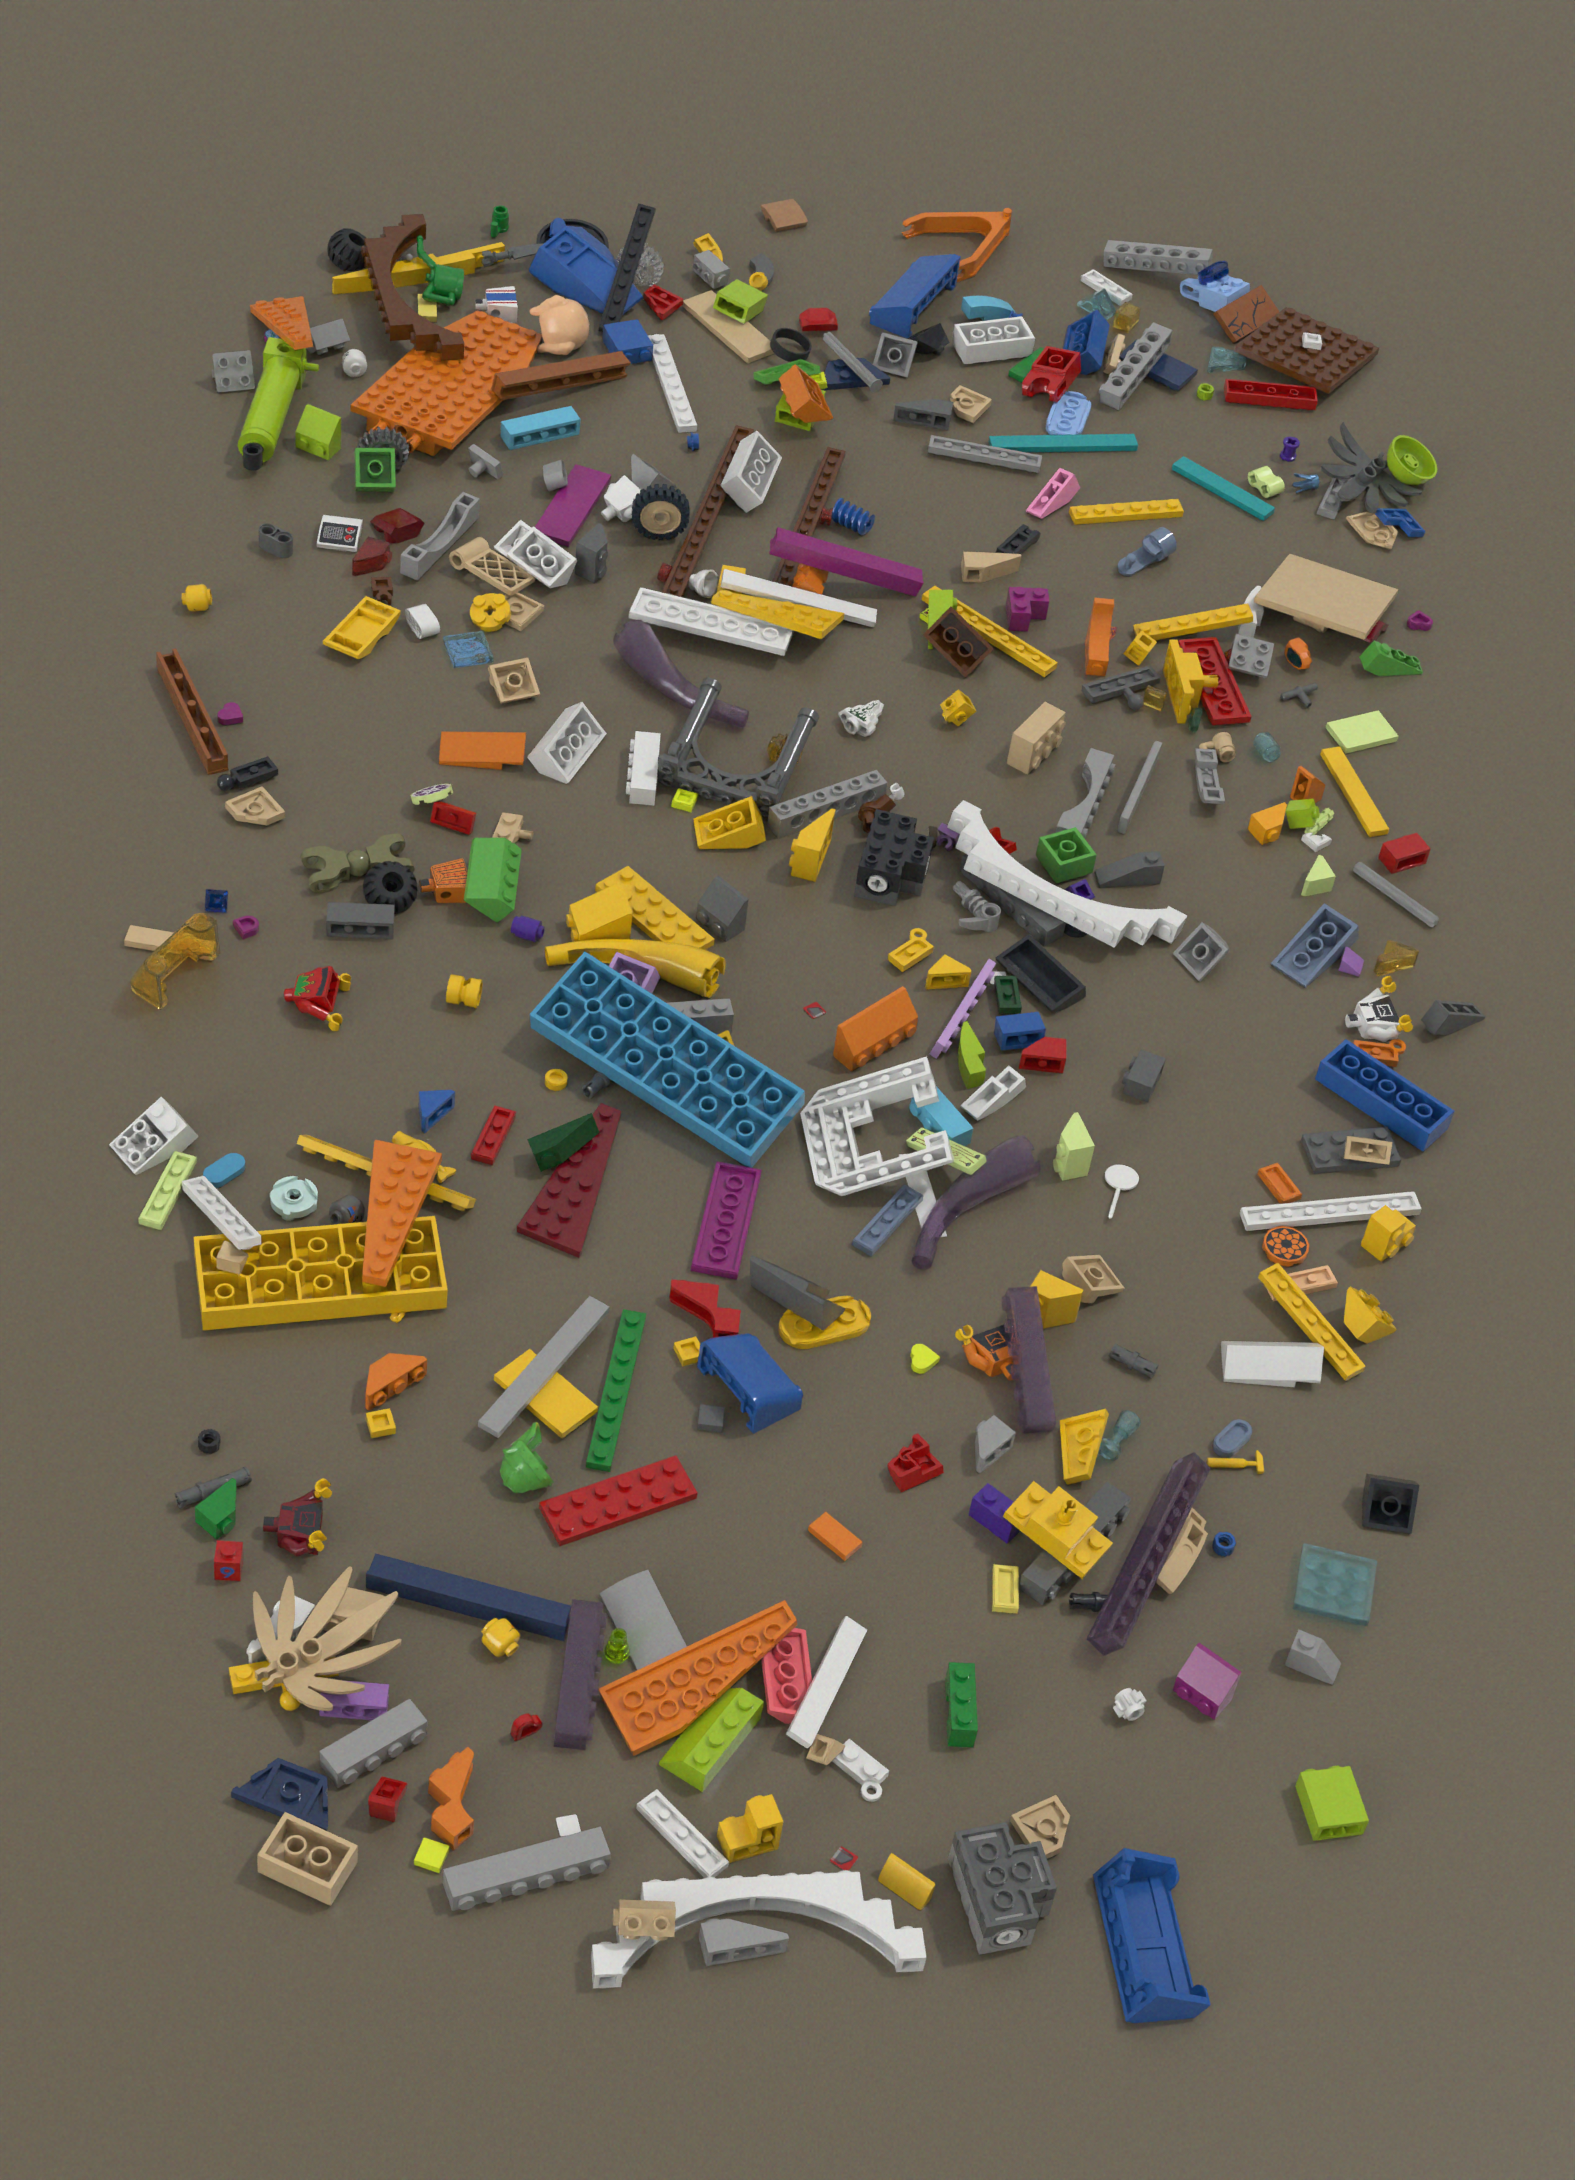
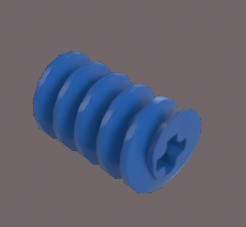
M839 498L832 511V520L839 522L840 525L848 529H852L854 532H858L860 535H865L873 527L875 515L873 514L869 517V511L863 513V508L857 509L855 504L850 507L849 501L844 503V499Z

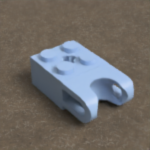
M1210 270L1208 276L1198 275V279L1187 278L1180 283V292L1182 296L1199 302V306L1216 312L1250 292V283L1244 282L1242 279L1230 277L1225 273ZM1187 286L1193 288V291H1189Z

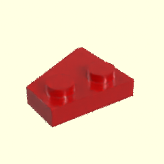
M655 284L643 292V299L661 320L667 318L683 305V298Z

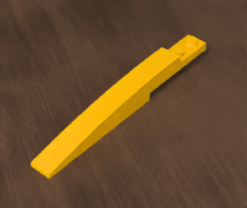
M499 242L440 257H435L433 253L428 254V256L436 264L464 269V275L475 273V268L483 266L482 259L484 257L482 256V251H490L491 253L504 252L505 245ZM415 257L411 261H398L392 270L391 279L395 288L428 283V281H425L426 274H430L432 269L419 257ZM504 259L498 260L497 262H494V263L503 262ZM368 269L332 277L333 294L374 291L371 288V279L368 278Z

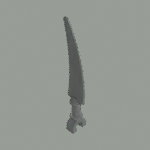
M543 244L510 247L507 251L499 253L482 251V256L484 257L482 264L484 267H488L498 260L507 258L509 260L511 258L516 260L536 255L539 247Z

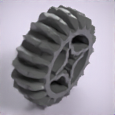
M378 426V429L375 431L371 428L370 433L364 432L363 437H360L359 443L356 448L395 447L397 449L395 450V469L401 470L402 465H406V460L409 457V445L405 437H402L401 432L396 433L394 428L389 431L387 426L385 429H380Z

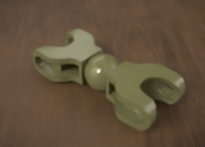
M401 834L382 835L376 840L375 844L367 846L365 852L355 849L346 855L345 850L336 851L328 846L321 845L305 849L300 856L304 867L321 870L313 873L309 879L310 889L314 893L333 891L342 881L349 880V875L363 876L372 867L384 861H396L403 866L406 865L411 872L415 870L409 858L394 856L402 853L405 848L406 842Z

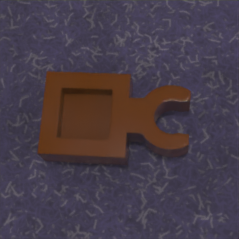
M371 577L373 597H376V600L379 602L386 600L388 605H391L393 596L391 577Z

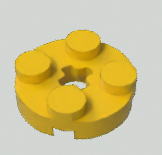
M489 593L482 596L478 595L473 599V604L470 607V616L474 625L483 631L492 632L501 629L506 621L508 623L511 617V609L503 594ZM488 610H495L492 612V615L487 613Z

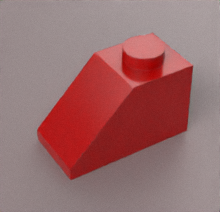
M1043 1037L1025 1048L1021 1053L1019 1069L1063 1074L1066 1063V1039Z

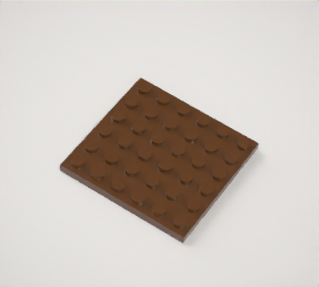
M1285 307L1235 346L1234 352L1329 394L1374 358L1379 352V347L1374 346L1371 342L1360 340L1355 335L1344 333L1339 328L1328 326L1325 322L1312 319L1309 315L1296 312L1293 308ZM1303 333L1321 335V350L1304 348L1302 344Z

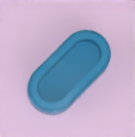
M237 1153L227 1154L205 1168L203 1176L215 1188L222 1187L244 1172L245 1159Z

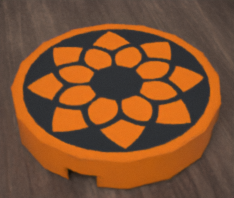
M1279 1226L1270 1229L1265 1234L1262 1249L1263 1251L1265 1250L1270 1261L1279 1263L1281 1266L1290 1267L1293 1264L1298 1263L1299 1265L1303 1263L1308 1255L1309 1243L1300 1231L1291 1227Z

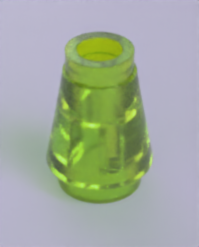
M616 1628L611 1632L604 1648L606 1658L615 1664L624 1662L630 1655L627 1633L622 1628Z

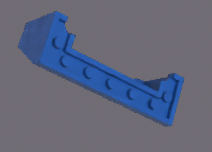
M948 254L919 257L875 306L873 305L870 308V324L904 338H909L912 335L911 325L917 324L918 315L945 286L946 289L951 291L956 287L961 256Z
M1123 1848L1093 1874L1125 2021L1144 2023L1195 2018L1211 2004L1207 1989L1203 1985L1193 1986L1171 1894V1890L1179 1881L1176 1859Z

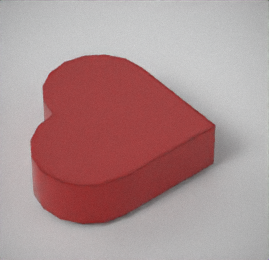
M523 1714L513 1721L510 1734L514 1741H518L538 1732L542 1728L543 1723L538 1715Z

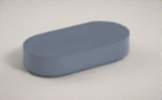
M1240 1419L1230 1422L1215 1437L1212 1446L1213 1451L1218 1456L1224 1458L1235 1455L1250 1440L1252 1435L1251 1425Z

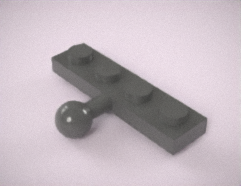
M1150 665L1084 684L1081 691L1091 703L1124 694L1128 698V706L1133 710H1138L1143 706L1144 700L1141 695L1134 694L1133 691L1157 685L1160 683L1161 677Z

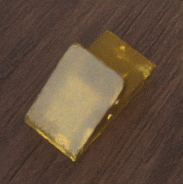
M1388 940L1384 954L1379 955L1377 958L1374 972L1377 976H1382L1414 967L1419 951L1416 948Z

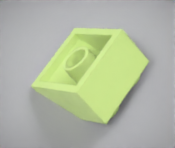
M1077 1112L1072 1115L1062 1131L1059 1144L1056 1147V1158L1053 1160L1054 1170L1059 1173L1062 1181L1088 1176L1095 1148Z

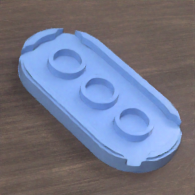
M1065 392L1058 402H1053L1046 421V431L1048 434L1082 435L1091 409L1090 400H1086L1087 397L1078 392Z

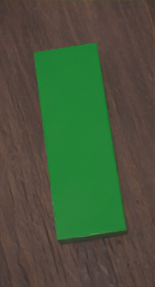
M1038 348L1011 368L1008 376L1022 383L1032 369V364L1044 348Z

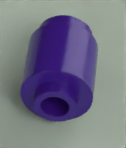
M522 915L520 917L515 916L511 925V933L515 934L516 937L533 942L542 939L545 931L542 921Z

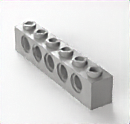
M1108 240L1104 249V267L1208 276L1212 267L1213 249Z
M1154 322L1149 328H1146L1143 336L1136 340L1133 349L1129 350L1125 359L1118 363L1114 373H1110L1107 382L1101 385L1099 389L1100 403L1120 410L1170 346L1173 330Z
M877 770L776 804L769 807L767 826L777 838H781L803 830L830 809H836L835 818L858 811L864 803L875 801L886 794L888 782Z

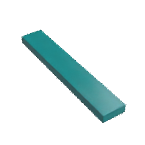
M1184 456L1172 465L1173 471L1262 521L1270 517L1275 511V507Z

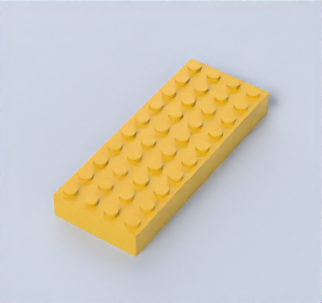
M435 1216L416 1218L386 1287L362 1282L367 1222L257 1231L261 1235V1245L253 1246L248 1250H242L248 1254V1258L241 1274L217 1269V1255L223 1242L228 1241L233 1244L224 1234L195 1236L194 1258L202 1330L447 1308L448 1289Z

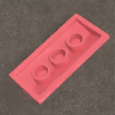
M794 1628L761 1659L767 1713L785 1724L792 1722L812 1682L806 1630Z

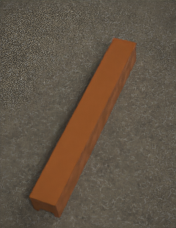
M622 351L500 372L495 373L491 389L501 400L621 379L627 377L625 372L626 366H630L631 362Z
M174 648L172 653L162 655L161 652H156L157 670L207 774L212 775L229 771L227 751L177 649Z

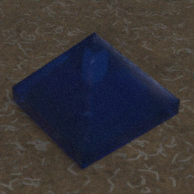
M206 889L205 911L227 913L228 890Z

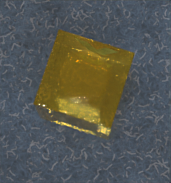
M1124 302L1115 312L1112 327L1129 333L1138 324L1141 308Z

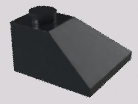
M941 323L919 331L907 338L918 342L915 353L920 354L932 352L938 354L945 350V345L950 343Z

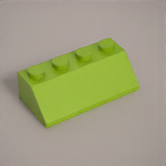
M729 1688L684 1730L659 1761V1765L703 1792L759 1722L764 1701L743 1688Z

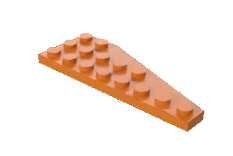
M784 1600L599 1688V1695L632 1755L635 1756L681 1734L797 1626V1619Z

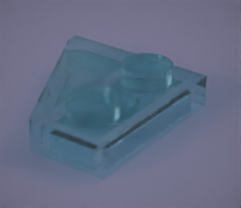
M1212 346L1207 372L1212 373L1216 368H1222L1223 371L1245 369L1247 357L1234 352V350Z

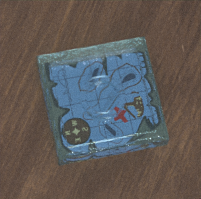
M483 631L443 636L444 645L454 668L493 663L494 657Z

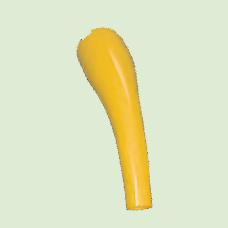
M595 939L545 947V958L548 966L575 963L584 952H587L602 963L610 964L615 953L618 952L655 967L660 975V979L708 998L712 997L720 985L716 981L719 973L724 975L726 968L725 958L715 953L690 945L637 939Z

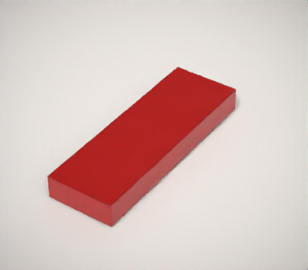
M494 1105L471 1153L472 1160L493 1166L516 1118V1111Z

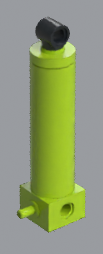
M268 337L263 351V372L238 440V449L243 456V466L251 471L259 470L263 462L268 461L273 456L295 389L302 388L306 370L319 371L318 364L307 363L306 348L294 350L284 340Z

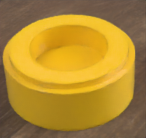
M755 272L750 276V286L760 291L767 287L768 279L762 272Z
M551 1069L545 1074V1085L548 1089L560 1091L567 1086L568 1076L563 1070Z

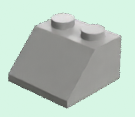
M343 319L310 328L313 347L306 349L310 354L317 352L318 355L329 352V348L334 347L335 350L345 347V343L350 341Z

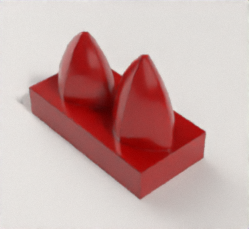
M436 801L433 804L430 822L470 835L473 832L476 813L445 802Z

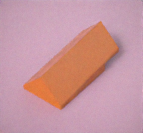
M441 731L439 764L502 770V764L523 765L526 732Z

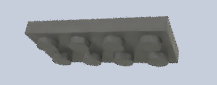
M1388 1127L1303 1134L1301 1138L1314 1174L1396 1167L1401 1162ZM1347 1136L1392 1142L1389 1165L1344 1159Z

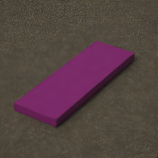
M575 464L567 477L568 485L558 490L535 528L555 543L569 547L610 483L611 474Z
M716 1161L691 1271L737 1280L762 1170Z

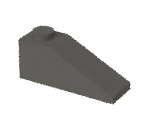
M929 399L896 403L893 421L948 430L953 402Z
M1160 851L1139 852L1096 869L1094 874L1099 888L1160 884L1165 865Z
M1435 1000L1421 1021L1426 1025V1029L1434 1035H1448L1480 1022L1486 1016L1473 1003Z

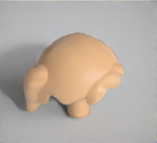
M555 295L546 299L537 307L530 309L531 315L539 316L544 343L537 348L539 353L548 352L556 355H568L586 342L590 329L588 315L577 301Z

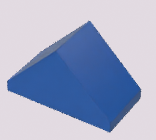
M419 1091L418 1108L422 1132L426 1133L455 1107V1091Z

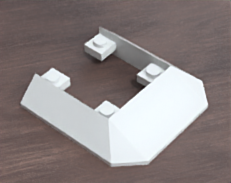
M927 1056L819 1089L800 1115L814 1181L817 1186L844 1196L953 1163L954 1156L946 1130L925 1136L926 1149L883 1162L880 1150L859 1156L853 1128L873 1122L871 1110L912 1097L915 1099L917 1108L939 1102L937 1087Z

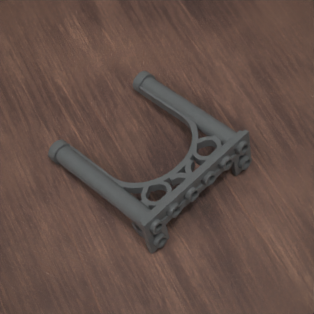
M709 677L704 678L700 685V692L677 741L671 743L668 754L663 753L658 756V782L668 787L672 786L698 793L703 798L713 799L725 805H730L752 796L761 815L768 818L769 807L779 804L809 734L818 722L819 715L811 708L805 707L800 709L778 760L770 768L749 775L728 773L708 763L698 749V738L722 689L721 684L717 680ZM692 749L695 758L686 760ZM692 766H701L704 772L697 775L688 772L687 769ZM708 773L711 775V779H713L714 781L707 779ZM752 783L758 785L757 792L747 791L744 787ZM736 784H739V789L733 788L731 786L736 787Z

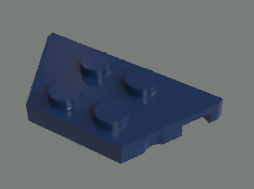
M857 358L877 379L882 381V385L890 384V377L865 358ZM843 360L828 361L824 373L827 388L821 390L868 387Z
M277 1758L268 1764L264 1770L252 1775L249 1782L240 1788L236 1786L231 1791V1798L282 1817L286 1812L328 1831L327 1777Z

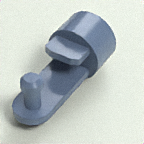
M1160 527L1146 535L1142 541V547L1127 554L1126 557L1119 561L1117 565L1119 573L1124 576H1132L1153 562L1161 561L1174 553L1177 543L1173 534L1167 528Z

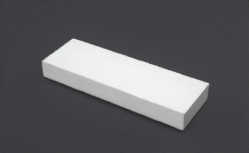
M1094 269L1081 276L1083 283L1119 306L1132 300V293Z

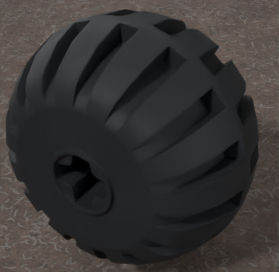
M343 228L338 230L331 236L328 242L327 252L330 260L341 270H362L365 268V257H362L361 246H364V239L366 237L354 229Z
M384 861L368 871L363 882V892L368 904L394 905V914H398L412 906L417 897L418 886L413 872L406 865L403 866L396 861ZM386 888H388L389 890H392V889H393L394 891H393V892H389V891L386 890Z

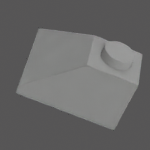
M882 332L873 365L883 372L908 378L918 342Z
M635 454L631 456L632 482L640 490L643 488L646 490L647 486L650 485L654 488V484H659V487L667 484L668 489L670 486L677 487L655 467Z
M1201 922L1173 954L1201 982L1230 949L1213 928Z

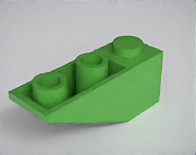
M1375 640L1359 656L1364 670L1378 676L1416 675L1423 673L1417 657L1409 656L1399 649L1395 650L1387 644H1381Z

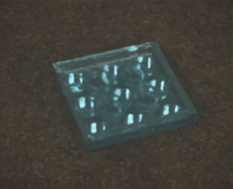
M1303 1543L1293 1609L1367 1627L1370 1620L1377 1560Z

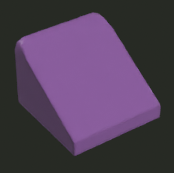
M1346 947L1339 971L1359 977L1364 960L1350 948Z

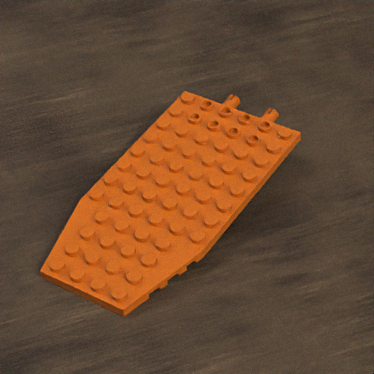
M477 310L444 327L456 333L461 332L465 343L464 359L442 361L440 354L436 353V350L416 351L414 347L351 404L350 411L367 417L366 431H369V433L371 428L375 431L378 429V426L380 429H385L387 426L389 431L394 428L396 433L401 432L402 437H405L409 445V453L416 449L435 456L443 447L452 450L503 401L491 389L495 373L529 368L534 360L535 353H537L538 346L541 345L542 334Z

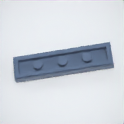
M904 1184L853 1239L852 1246L872 1257L923 1201V1195Z

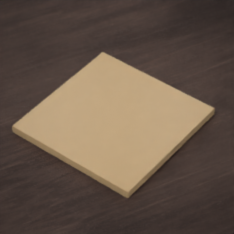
M1289 554L1256 594L1254 603L1364 640L1395 599L1398 589Z

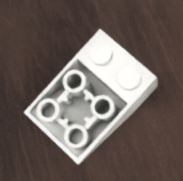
M160 1097L109 1145L132 1172L138 1175L170 1159L174 1151L183 1152L199 1136L165 1099Z

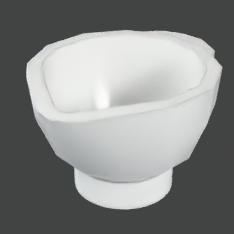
M702 570L690 576L689 587L700 596L712 598L716 593L719 577L714 570Z

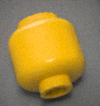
M204 584L188 585L185 593H182V604L187 605L188 610L191 612L208 610L209 605H212L211 589H207Z
M497 1618L492 1619L481 1631L483 1634L481 1638L482 1643L495 1657H501L505 1654L509 1657L519 1648L517 1643L520 1639V1634L505 1618L499 1620Z

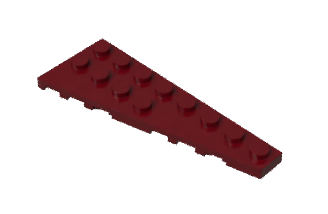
M600 1103L593 1113L600 1133L557 1166L517 1225L518 1233L578 1258L582 1254L609 1154L611 1153L612 1144L621 1118L620 1110Z

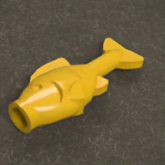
M398 1131L392 1138V1143L436 1152L428 1143L415 1139L401 1131ZM440 1165L436 1175L438 1182L442 1183L448 1177L453 1176L456 1173V1169Z

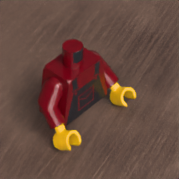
M324 1478L316 1482L315 1489L304 1496L282 1503L279 1517L264 1516L263 1532H277L278 1546L297 1557L306 1553L318 1555L319 1551L324 1549L322 1541L327 1540V1537L321 1532L323 1500H321V1496L326 1499L331 1497L332 1491L328 1488L331 1486V1483Z

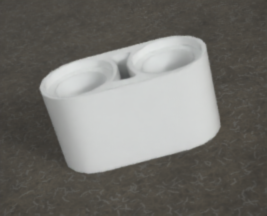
M426 604L405 610L407 623L419 639L440 633L439 622Z

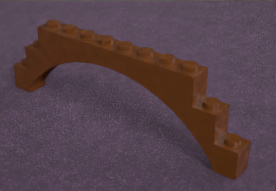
M401 215V223H398V226L383 227V234H380V238H365L364 246H361L362 257H365V268H368V278L371 279V288L374 290V298L377 301L378 311L381 312V322L384 323V332L388 334L390 341L410 340V343L414 344L416 351L436 350V353L440 354L442 361L464 359L465 343L461 332L456 333L442 328L419 315L404 302L394 287L391 274L398 259L405 251L417 243L416 239L418 236H422L423 240H426V221L424 215Z

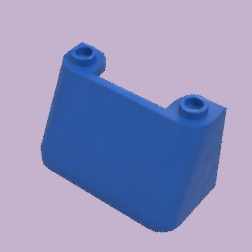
M745 1333L709 1338L701 1342L697 1368L703 1375L709 1373L711 1376L718 1374L740 1400L741 1412L748 1413L750 1421L746 1423V1426L753 1434L801 1409L803 1398L801 1388L790 1380L760 1345V1341L756 1336Z

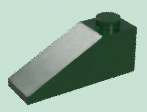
M590 1113L527 1140L537 1165L542 1172L563 1163L600 1132L593 1114Z

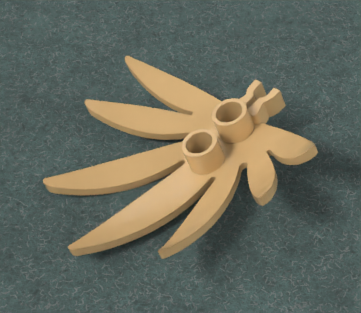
M349 1566L324 1594L307 1618L296 1640L292 1642L291 1637L295 1621V1595L292 1577H287L280 1600L277 1640L275 1639L268 1611L259 1594L254 1591L253 1614L255 1629L261 1649L270 1663L267 1668L263 1667L255 1671L257 1681L262 1678H269L262 1682L264 1692L272 1689L275 1684L283 1683L288 1692L303 1705L316 1710L332 1711L333 1705L315 1691L327 1694H352L364 1691L365 1685L315 1676L337 1674L360 1668L382 1658L401 1645L402 1639H397L325 1661L346 1650L367 1634L398 1598V1592L395 1591L358 1611L316 1639L315 1637L325 1628L335 1614L346 1593L353 1571L352 1567Z

